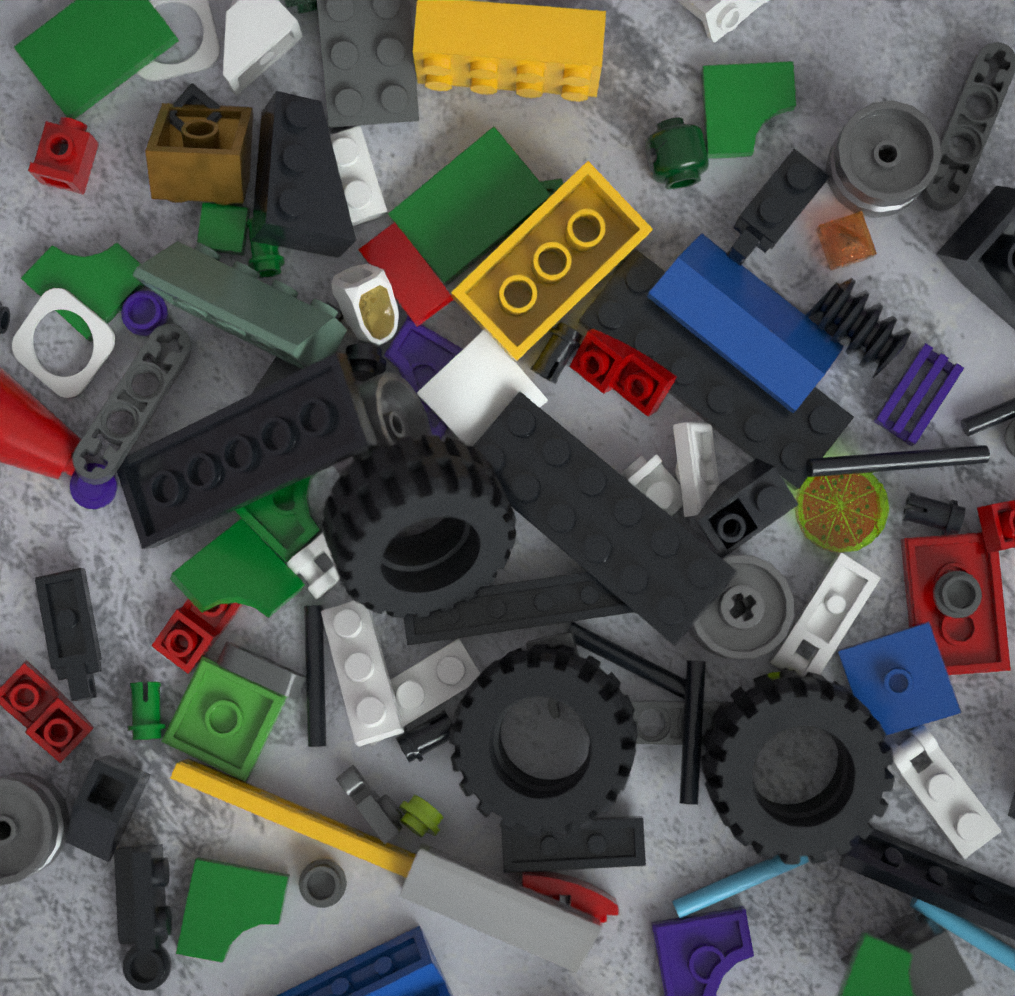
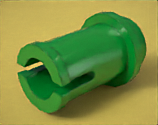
M251 218L247 221L252 258L248 260V266L260 274L259 278L278 276L281 274V267L285 264L284 257L279 255L278 246L251 241L253 219Z
M143 682L130 683L132 725L127 726V731H132V740L161 739V729H166V724H161V682H147V702H144Z

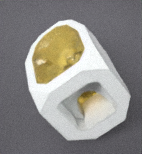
M371 264L352 266L334 275L331 283L333 295L339 303L346 325L351 327L358 340L380 346L390 340L397 330L399 311L392 286L384 270Z

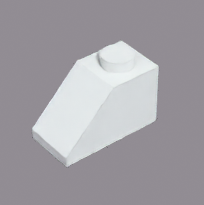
M232 0L231 8L226 11L223 76L235 96H238L303 38L298 21L279 0Z

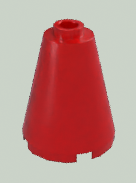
M0 367V463L57 480L61 478L63 473L72 477L76 471L73 465V454L81 438L7 371Z

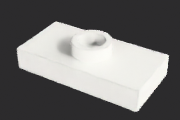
M684 422L673 425L677 454L675 471L677 480L681 485L684 517H696L719 485L711 423Z

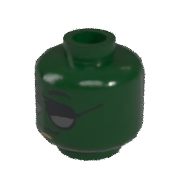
M676 117L659 122L657 124V131L652 133L645 141L652 178L658 183L665 184L668 190L682 189L699 183L701 181L700 175L709 167L701 128L693 124H684L683 118Z

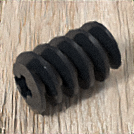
M853 278L840 284L836 282L805 316L810 318L822 312L823 316L818 328L824 330L835 324L837 328L832 341L836 343L849 337L851 340L845 353L851 355L862 349L864 354L859 366L864 368L876 362L878 366L872 377L874 378L905 347L911 331L905 328L893 334L892 331L897 318L892 315L879 321L883 305L878 303L866 309L865 304L870 294L865 290L852 296L851 292L856 283V280Z

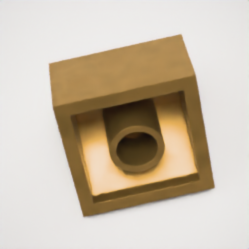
M162 103L145 150L151 199L168 200L173 203H183L186 201L214 202L221 205L244 203L250 180L253 107L221 106L219 107L220 109H209L205 105L185 104L182 107H173L172 103ZM170 110H177L176 116L185 123L181 128V132L170 124ZM212 112H221L220 115H223L217 124L207 120Z

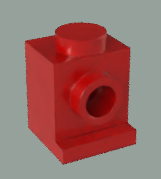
M61 117L59 124L46 121L34 163L30 162L28 172L41 184L84 195L99 143L90 132H86L88 126L78 120ZM62 143L67 144V151L59 155Z

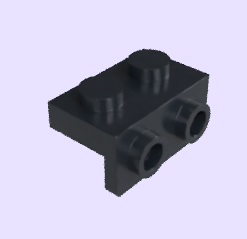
M163 844L119 847L114 851L118 941L120 944L136 943V951L157 950L168 940V935L172 931L171 907L166 906L165 887L168 886L170 879L168 858L163 857Z

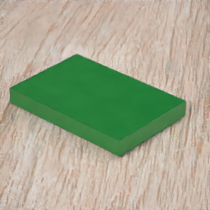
M75 0L15 45L14 49L65 116L76 119L176 44L179 39L149 0Z
M493 126L390 211L388 215L447 286L516 230L551 194Z

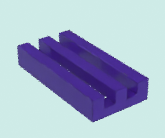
M927 343L920 347L873 420V422L910 446L917 443L964 370V367L958 363L953 364L948 361L949 358L944 354L934 352L932 350L933 347ZM925 360H927L932 366L894 423L888 419ZM940 371H944L947 373L910 432L904 429L905 425Z

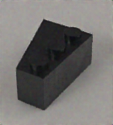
M276 91L261 112L251 241L340 258L356 242V237L322 102Z

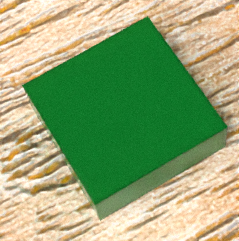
M202 202L197 243H201L217 253L244 256L248 232L247 221L250 217L249 209L246 207Z

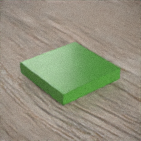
M202 656L161 742L246 782L288 697L233 673L216 664V661Z

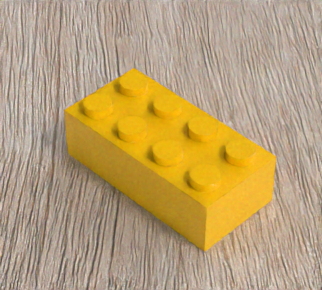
M417 0L413 41V57L417 83L425 84L426 88L435 91H448L452 89V86L470 87L471 91L486 95L495 94L497 90L516 91L517 95L526 98H538L543 93L561 94L563 99L569 101H585L588 97H597L603 60L606 11L469 0Z
M587 161L451 292V296L516 363L651 233L653 228L598 170Z

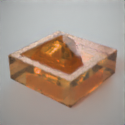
M862 211L818 225L816 228L830 271L873 258L877 254Z

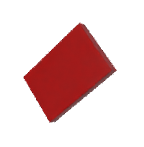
M982 532L901 539L909 627L930 622L948 675L1011 671L999 551L987 553ZM948 572H966L972 575L980 585L982 592L980 605L974 613L967 617H948L941 613L934 603V585L942 575Z

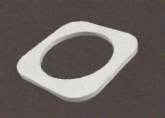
M149 0L154 7L168 2L181 3L190 7L200 17L204 34L199 49L191 58L178 64H162L153 60L137 72L141 78L152 82L206 70L217 62L220 55V46L208 0Z
M53 288L41 296L15 334L12 341V351L16 360L56 394L61 397L72 398L80 395L86 389L114 348L115 335L107 322L72 293L62 288ZM59 309L69 310L79 315L89 326L94 343L92 357L87 366L79 373L68 377L58 376L46 370L37 359L33 346L34 332L39 321L48 313Z

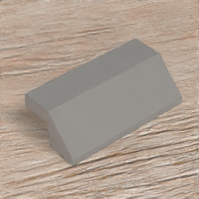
M421 843L399 897L576 973L602 928L597 917L424 843Z

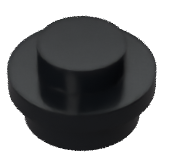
M357 343L346 347L345 354L356 381L365 382L386 371V360L382 357V349L380 347L367 343Z
M135 945L125 955L123 961L124 976L128 983L136 989L144 991L156 989L167 980L171 972V957L162 945L157 950L136 951Z

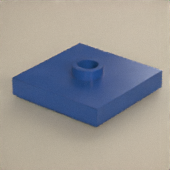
M929 621L838 651L853 695L880 722L886 736L961 713V708Z

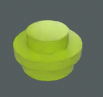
M414 794L409 802L403 801L400 804L399 809L404 813L400 821L414 834L423 838L426 833L432 836H436L439 833L438 825L444 817L427 801Z

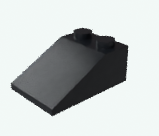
M996 185L939 249L936 255L964 287L1015 330V188Z

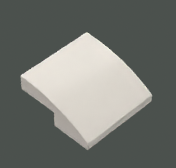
M485 330L475 337L417 392L419 398L450 429V432L458 440L465 442L466 446L472 447L519 392L523 393L540 408L548 401L523 370Z

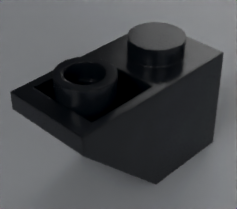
M756 458L718 485L696 516L695 521L717 555L723 559L799 504L776 467Z
M110 755L95 759L74 802L66 843L102 860L111 861L151 774Z

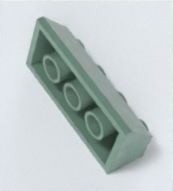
M177 241L136 267L132 275L167 303L300 369H304L336 353L347 332V329L336 319L338 311L317 299H313L309 305L297 299L299 293L295 289L278 280H274L271 286L258 280L260 274L241 262L235 261L233 266L230 267L220 262L222 256L201 243H197L193 249Z

